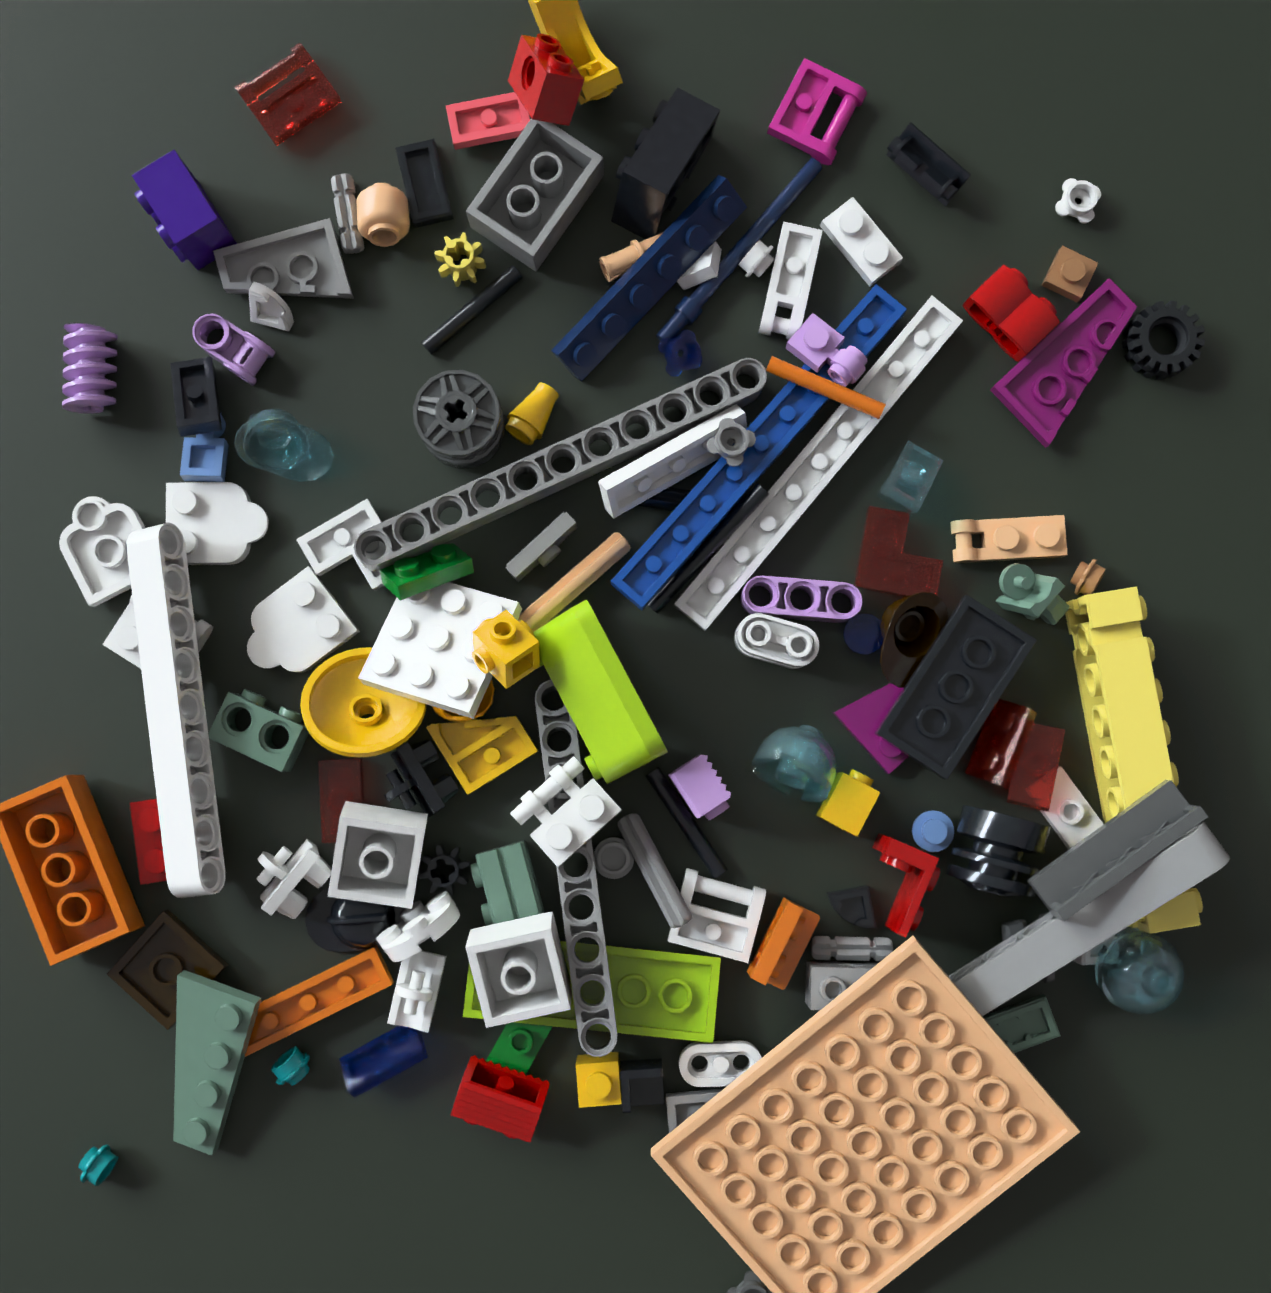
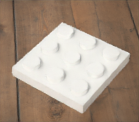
M450 582L401 601L396 598L358 679L363 685L474 719L493 675L490 672L487 674L483 673L473 660L472 632L484 620L494 618L505 610L518 620L522 608L517 601Z

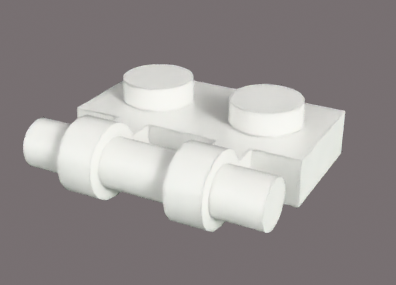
M574 756L562 767L557 765L549 772L551 777L533 793L530 790L520 798L522 803L510 813L520 825H523L533 815L538 818L542 824L530 836L558 868L621 811V808L594 778L581 789L574 783L573 779L584 770V767ZM563 789L570 799L551 815L544 805Z

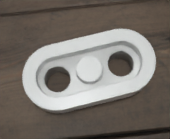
M698 1041L688 1044L682 1050L679 1057V1069L683 1079L692 1086H728L762 1057L758 1049L747 1041H714L713 1043ZM737 1055L748 1057V1064L745 1067L737 1068L733 1065V1060ZM696 1056L705 1057L707 1059L706 1066L702 1069L694 1068L691 1064L693 1058Z

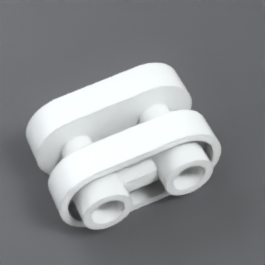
M755 613L745 617L736 628L734 634L735 645L743 655L789 669H798L809 664L815 659L819 651V640L812 629L762 613Z

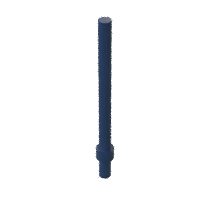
M810 158L720 261L718 276L701 283L690 297L684 296L674 308L675 314L656 335L664 345L668 346L687 324L692 325L702 314V306L737 268L751 248L764 237L823 169L819 161Z

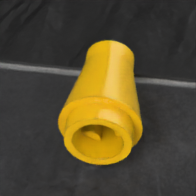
M540 382L535 390L507 415L509 421L505 426L506 430L514 438L527 445H532L536 439H541L554 404L559 398L558 392L551 386Z

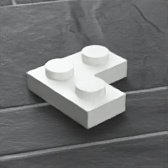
M368 499L296 539L316 575L321 576L354 557L374 591L384 586L380 572L370 571L365 568L354 551V543L357 536L364 530L382 522ZM380 541L371 542L365 549V557L371 560L379 559L385 553L386 545Z

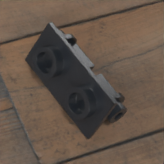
M912 122L909 123L900 137L896 136L887 147L889 151L886 155L944 206H947L971 176L969 172Z

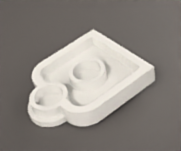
M166 483V523L175 524L183 534L188 565L237 564L247 557L251 543L260 540L268 530L269 520L265 510L259 505L252 503L248 493L235 483Z
M96 496L82 499L75 506L72 514L73 523L63 530L59 545L88 605L96 607L131 589L127 539L133 531L145 529L146 527L139 514L127 505L121 503L110 504Z
M307 566L254 608L251 615V624L255 632L248 640L247 653L250 660L259 667L270 669L281 665L288 671L302 673L312 669L360 631L313 569Z

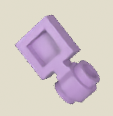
M814 313L809 316L787 341L786 349L816 373L826 363L830 365V368L827 370L828 375L834 382L844 387L849 383L854 384L866 370V356L858 348L851 345L839 351L838 349L843 344L845 337Z

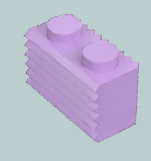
M701 754L672 771L668 776L694 816L698 819L704 815L706 819L711 820L730 807L726 800L730 798L731 792L726 790V784L721 783L722 777L716 776L717 770L711 769L712 763L707 762L708 756Z

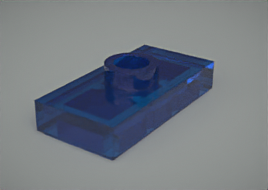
M397 1026L339 1058L347 1091L355 1098L428 1058V1054L419 1030Z

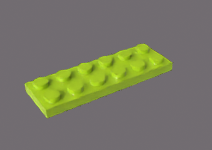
M560 941L571 983L566 941ZM576 943V956L584 962L593 961L599 954V946ZM606 946L617 1033L714 1042L721 957ZM469 963L463 1017L484 1019ZM590 980L582 985L580 993L585 1002L596 1004L603 1000L605 989L600 982ZM573 991L571 1010L516 1021V1023L577 1029ZM594 1024L588 1028V1030L610 1032L602 1024Z

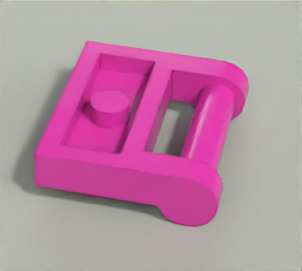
M804 58L768 127L767 134L810 154L812 158L821 164L831 165L837 154L835 147L855 108L862 105L867 92L859 84ZM832 93L841 96L842 101L822 140L811 134Z

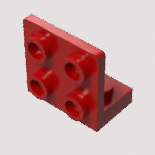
M878 833L872 848L882 852L880 861L906 872L885 926L906 938L909 930L915 931L922 919L924 908L920 904L926 890L931 892L938 881L940 868L936 867L939 858Z

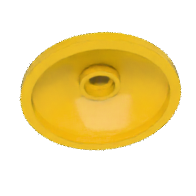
M372 647L351 649L330 657L312 672L304 685L300 707L305 727L318 744L333 753L359 758L384 754L406 742L417 731L424 718L427 704L363 685L358 679ZM365 714L373 715L370 718H361Z

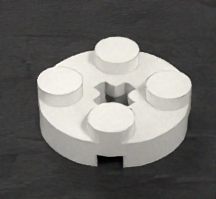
M443 891L434 896L425 906L421 901L413 903L412 909H404L400 914L403 921L384 930L378 935L376 940L392 962L405 960L422 951L419 947V944L430 937L435 942L443 936L459 919V910L449 893Z

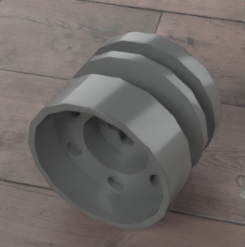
M465 370L443 371L429 378L417 393L413 405L414 425L430 453L443 464L458 469L475 468L489 461L501 448L506 433L505 416L492 386L479 375ZM463 408L466 418L464 420L457 418L453 423L449 414L452 411L459 413Z

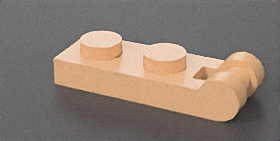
M1064 515L985 520L965 519L950 522L951 535H955L956 549L952 550L953 563L1058 558L1068 555ZM972 534H981L982 548L972 547Z

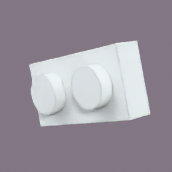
M854 197L846 201L821 222L820 227L869 287L903 260L902 255Z

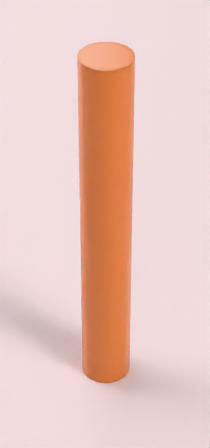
M774 356L771 357L766 369L771 374L877 419H880L886 405Z

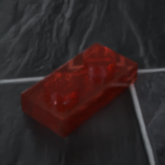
M999 699L984 723L965 773L971 777L1008 789L1037 712L1031 708Z

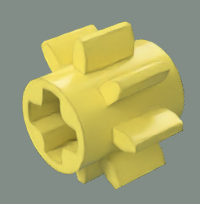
M462 232L460 238L453 240L445 236L446 245L444 250L435 251L436 259L439 262L445 263L438 269L440 276L444 278L451 275L456 287L460 286L461 281L469 279L471 282L476 283L475 274L477 268H486L485 260L481 257H476L483 250L481 243L475 242L471 245L464 232ZM461 255L467 256V259H462L460 265H455L454 261H459Z

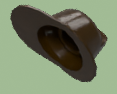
M918 592L910 596H904L902 599L896 600L889 605L882 615L880 628L884 641L881 648V668L887 680L899 688L905 687L948 620L945 603L942 598L932 592Z

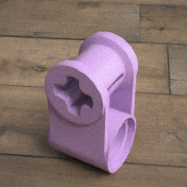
M217 314L200 316L192 328L195 342L210 357L220 362L225 368L252 386L257 382L255 376L268 357L273 358L276 354L266 343L249 332L242 331ZM212 330H224V336L219 343L207 344V337Z

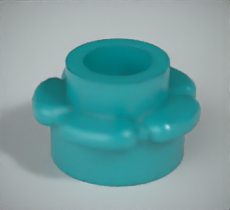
M297 1046L284 1052L271 1067V1071L277 1077L276 1083L283 1085L285 1082H288L293 1086L301 1081L310 1070V1067L307 1065L310 1055L306 1052L302 1053Z
M108 1144L103 1145L100 1149L94 1146L84 1155L78 1166L83 1171L80 1176L81 1182L85 1183L88 1180L93 1185L99 1186L112 1172L117 1164L118 1156L110 1151L111 1149Z

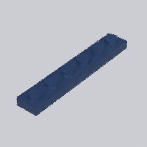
M718 175L551 350L575 378L582 382L747 208L728 179Z

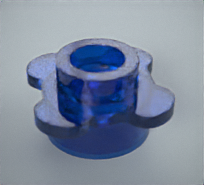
M690 330L681 331L680 335L673 339L663 338L659 343V351L665 356L667 362L666 372L670 376L677 377L683 370L697 369L702 363L700 346L695 341V334ZM680 349L684 352L682 357L678 356Z

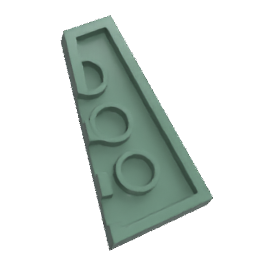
M186 970L177 975L173 1141L212 1156L220 1145L262 998Z

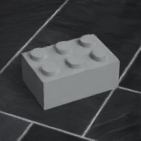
M531 118L467 208L466 214L470 227L537 272L604 177L603 157L553 123L532 120Z

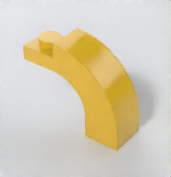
M528 0L541 34L550 35L560 42L561 47L568 57L573 60V64L584 78L578 102L581 105L610 95L613 89L617 88V85L623 83L618 67L603 55L593 39L578 0Z

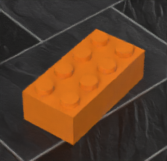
M65 775L0 803V842L50 966L69 960L145 927L84 775Z

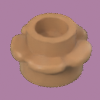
M1092 559L1089 565L1082 561L1070 581L1071 584L1076 586L1074 592L1076 595L1079 593L1084 595L1093 594L1098 587L1106 569L1096 564L1097 559Z

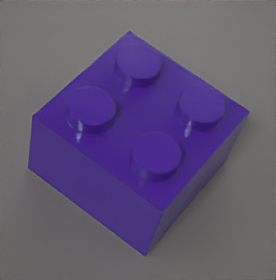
M175 149L132 174L133 179L140 188V190L134 193L146 213L148 215L151 214L158 225L155 227L157 232L181 262L188 259L197 270H200L215 260L213 250L237 244L202 186Z

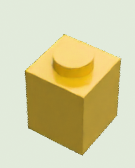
M851 769L849 775L838 772L816 816L858 837L880 792L871 787L873 779L854 769Z
M610 1052L602 1057H593L589 1054L577 1055L576 1075L579 1108L622 1104L619 1052Z

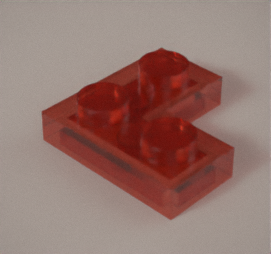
M874 506L867 508L854 581L856 588L903 597L918 592L938 594L943 560L903 553L910 513Z

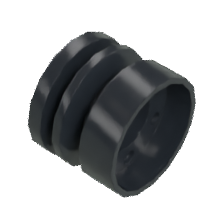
M963 805L957 832L973 839L974 843L972 848L953 847L951 854L969 858L970 860L968 868L948 864L946 874L954 876L968 885V887L1005 897H1034L1035 891L1031 885L1018 882L1020 872L1035 875L1040 870L1023 862L1024 853L1045 854L1051 827Z

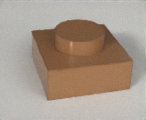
M1062 245L1041 286L1077 303L1082 298L1098 262Z

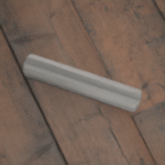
M637 813L626 815L617 822V826L671 928H679L687 924L692 919V914L640 816Z

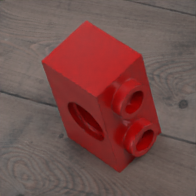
M537 34V37L521 35L508 82L532 120L569 126L584 78L573 64V60L563 50L560 42L546 34Z

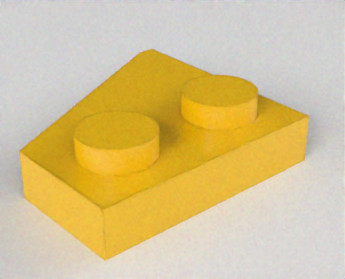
M517 716L437 723L426 727L467 795L538 752L537 747Z

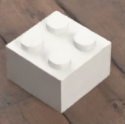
M345 801L339 818L328 897L412 909L428 813Z
M553 911L470 929L465 948L486 1028L571 1010L572 988Z

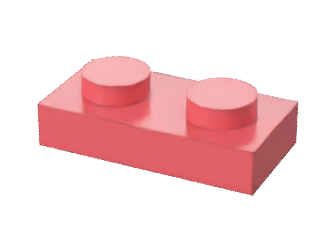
M515 92L445 105L455 150L518 138L530 121L528 112Z

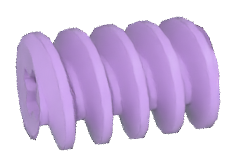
M65 324L64 329L70 334L64 336L63 344L70 350L63 353V361L70 366L63 369V377L70 382L63 385L62 393L70 398L62 401V408L77 413H101L104 410V406L116 404V398L105 395L104 390L117 387L116 382L105 379V374L117 371L116 366L105 362V358L117 356V350L106 347L105 343L117 341L118 335L106 331L103 327L91 324Z

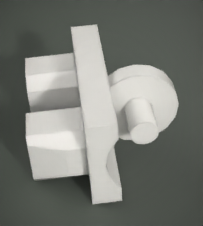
M309 839L304 841L286 865L285 862L293 853L285 846L275 856L263 851L258 857L259 863L265 868L256 878L258 882L267 886L271 879L276 876L260 895V899L263 901L261 909L272 916L275 911H278L285 916L296 919L308 901L307 897L294 889L295 886L304 878L319 889L331 876V867L319 855L317 845Z
M420 951L401 961L387 1024L410 1027L427 1033L430 1031L447 956Z

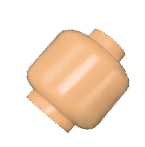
M375 183L360 192L356 200L357 227L360 234L372 244L380 247L393 246L404 238L409 232L410 227L409 203L405 193L388 183Z

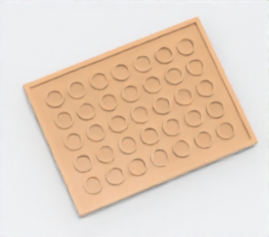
M912 935L651 1148V1157L772 1293H877L1070 1141L1080 1131Z

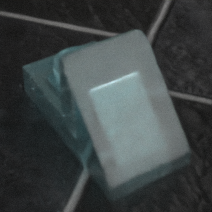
M908 440L876 496L910 516L917 514L944 460Z

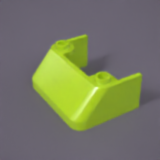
M587 600L571 607L533 632L535 638L539 641L540 667L544 665L591 754L584 758L595 781L603 777L605 782L609 784L668 753Z

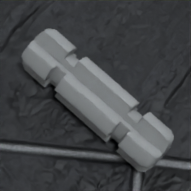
M350 174L334 175L331 178V185L335 195L334 204L338 229L342 233L340 234L341 248L345 254L360 253L365 247L363 236L357 227V199L354 195L356 193L354 180Z
M814 936L811 941V954L816 960H830V957H834L836 960L869 961L870 957H872L875 961H882L893 952L892 940L885 937H874L872 941L868 937L835 936L834 940H830L829 936Z

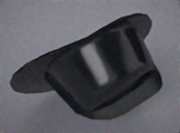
M329 888L313 897L307 908L305 919L309 936L316 945L333 952L366 951L376 945L378 948H381L376 938L387 928L398 925L403 921L400 914L404 909L396 906L328 897Z

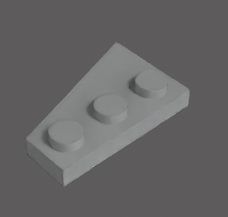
M330 218L213 250L223 289L229 294H249V288L252 283L257 282L272 289L279 296L354 299L334 225Z

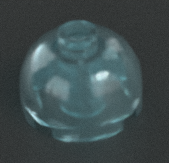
M809 725L777 729L764 739L752 761V765H756L754 773L766 785L787 796L790 793L789 788L802 792L801 800L807 802H821L828 798L838 768L837 756L830 744L823 738V734L818 729Z
M1128 928L1115 934L1114 936L1118 938L1113 940L1109 947L1103 945L1098 953L1095 964V978L1099 990L1106 995L1109 1002L1124 1011L1141 1015L1163 1011L1175 1002L1182 991L1185 975L1183 962L1176 948L1156 933L1149 934L1140 931L1138 928Z

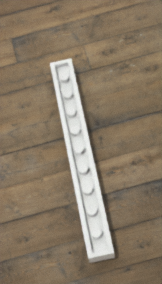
M932 295L853 389L858 393L886 404L880 419L841 403L768 491L770 495L730 536L675 602L674 606L701 629L706 631L963 320Z

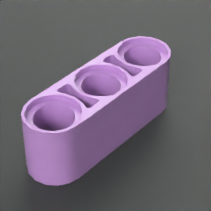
M764 575L755 576L750 579L743 587L740 595L741 605L749 614L762 613L776 618L841 623L851 619L861 610L863 603L862 595L858 588L846 582ZM754 586L765 587L770 593L769 604L761 607L753 604L749 598L750 589ZM801 589L809 594L811 603L808 609L799 610L792 605L790 595L793 590ZM834 593H844L849 597L851 608L848 613L842 614L834 610L831 603Z

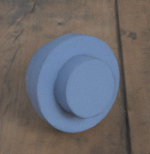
M934 810L923 812L913 823V839L920 848L926 851H942L953 840V823L942 812Z

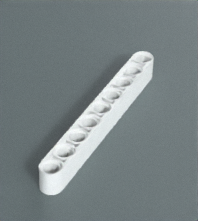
M164 523L133 531L127 539V555L168 888L177 898L212 895L220 892L225 883V864L185 541L183 534L175 524Z

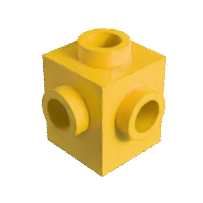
M507 610L494 618L484 620L472 632L474 647L472 657L475 664L483 673L487 674L490 672L506 689L540 667L539 641L535 638L532 629L526 622L516 620Z

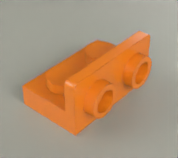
M783 897L747 969L750 978L765 986L769 983L784 990L820 920V916Z

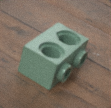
M244 689L242 694L228 692L208 733L209 739L280 772H291L309 735L305 724L301 723L303 719L302 714L284 706H281L279 711H275L264 705L267 698L247 689ZM245 708L251 715V724L245 731H240L235 724V717L240 710ZM282 725L288 731L289 740L283 748L279 749L272 742V733L278 726Z

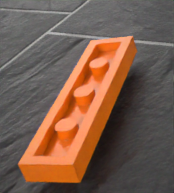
M376 945L261 1001L245 1057L393 985L395 982L378 946Z

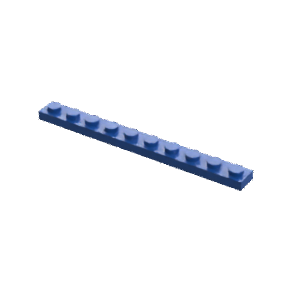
M875 284L835 329L845 337L843 344L838 350L846 349L851 345L858 348L867 358L905 315L907 308ZM827 363L818 373L806 364L801 367L804 370L833 381L828 375L827 370L830 368V365ZM789 381L746 429L755 434L756 441L743 454L744 460L742 464L732 467L727 464L725 458L721 457L611 580V585L642 611L830 398Z

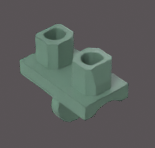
M1018 563L1008 565L1003 569L999 578V586L1004 595L999 596L995 601L1002 609L1021 613L1030 620L1041 617L1050 625H1055L1069 610L1070 606L1058 595L1065 587L1058 578L1034 574L1030 567Z

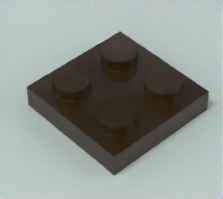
M165 910L112 967L107 975L161 1025L169 1030L176 1024L177 975L186 970L215 981L229 964L172 912Z

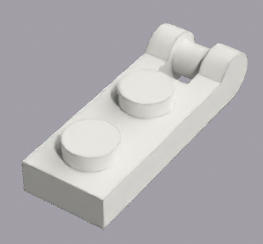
M783 221L758 333L769 336L771 332L786 335V339L789 340L802 326L823 230ZM777 306L792 309L791 318L775 316Z

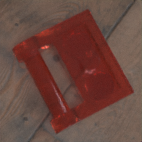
M300 42L290 48L291 54L248 83L242 81L234 87L275 146H278L341 102L335 89ZM299 68L304 70V72L263 100L259 101L257 99L258 96Z

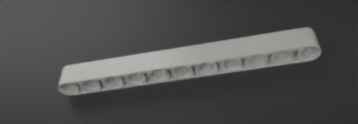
M753 358L740 359L364 530L355 539V555L365 568L375 572H380V569L394 565L399 559L418 556L437 545L453 540L674 439L735 404L742 408L754 402L759 397L766 383V369L761 362ZM742 374L749 375L755 380L756 386L750 389L743 388L737 382L736 377ZM707 390L713 391L719 396L720 403L717 405H707L701 400L699 394ZM669 407H676L681 410L684 419L679 422H670L664 417L663 410ZM631 424H641L646 428L648 434L644 438L633 439L627 434L626 428ZM596 440H603L610 445L611 451L607 455L596 456L589 450V445ZM558 457H567L572 460L574 467L567 473H559L553 469L551 464ZM531 474L537 479V484L530 490H521L514 484L519 475ZM487 490L494 491L500 496L498 503L489 508L483 507L477 502L478 496ZM449 507H455L461 510L462 517L456 524L447 525L440 521L442 511ZM418 524L424 528V534L418 541L407 542L403 540V531L407 526ZM371 542H383L386 545V549L382 557L375 560L365 557V549Z

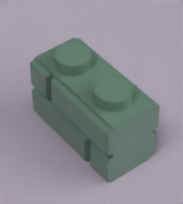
M526 840L483 851L475 855L477 863H473L470 866L476 888L484 887L487 903L481 904V910L486 926L545 913Z

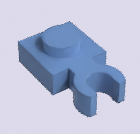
M221 413V431L196 434V438L184 437L180 476L184 481L225 482L229 445L225 438H219L226 428V423Z

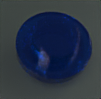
M858 614L852 617L846 623L843 633L844 641L848 648L862 655L878 650L884 641L881 635V621L871 614Z

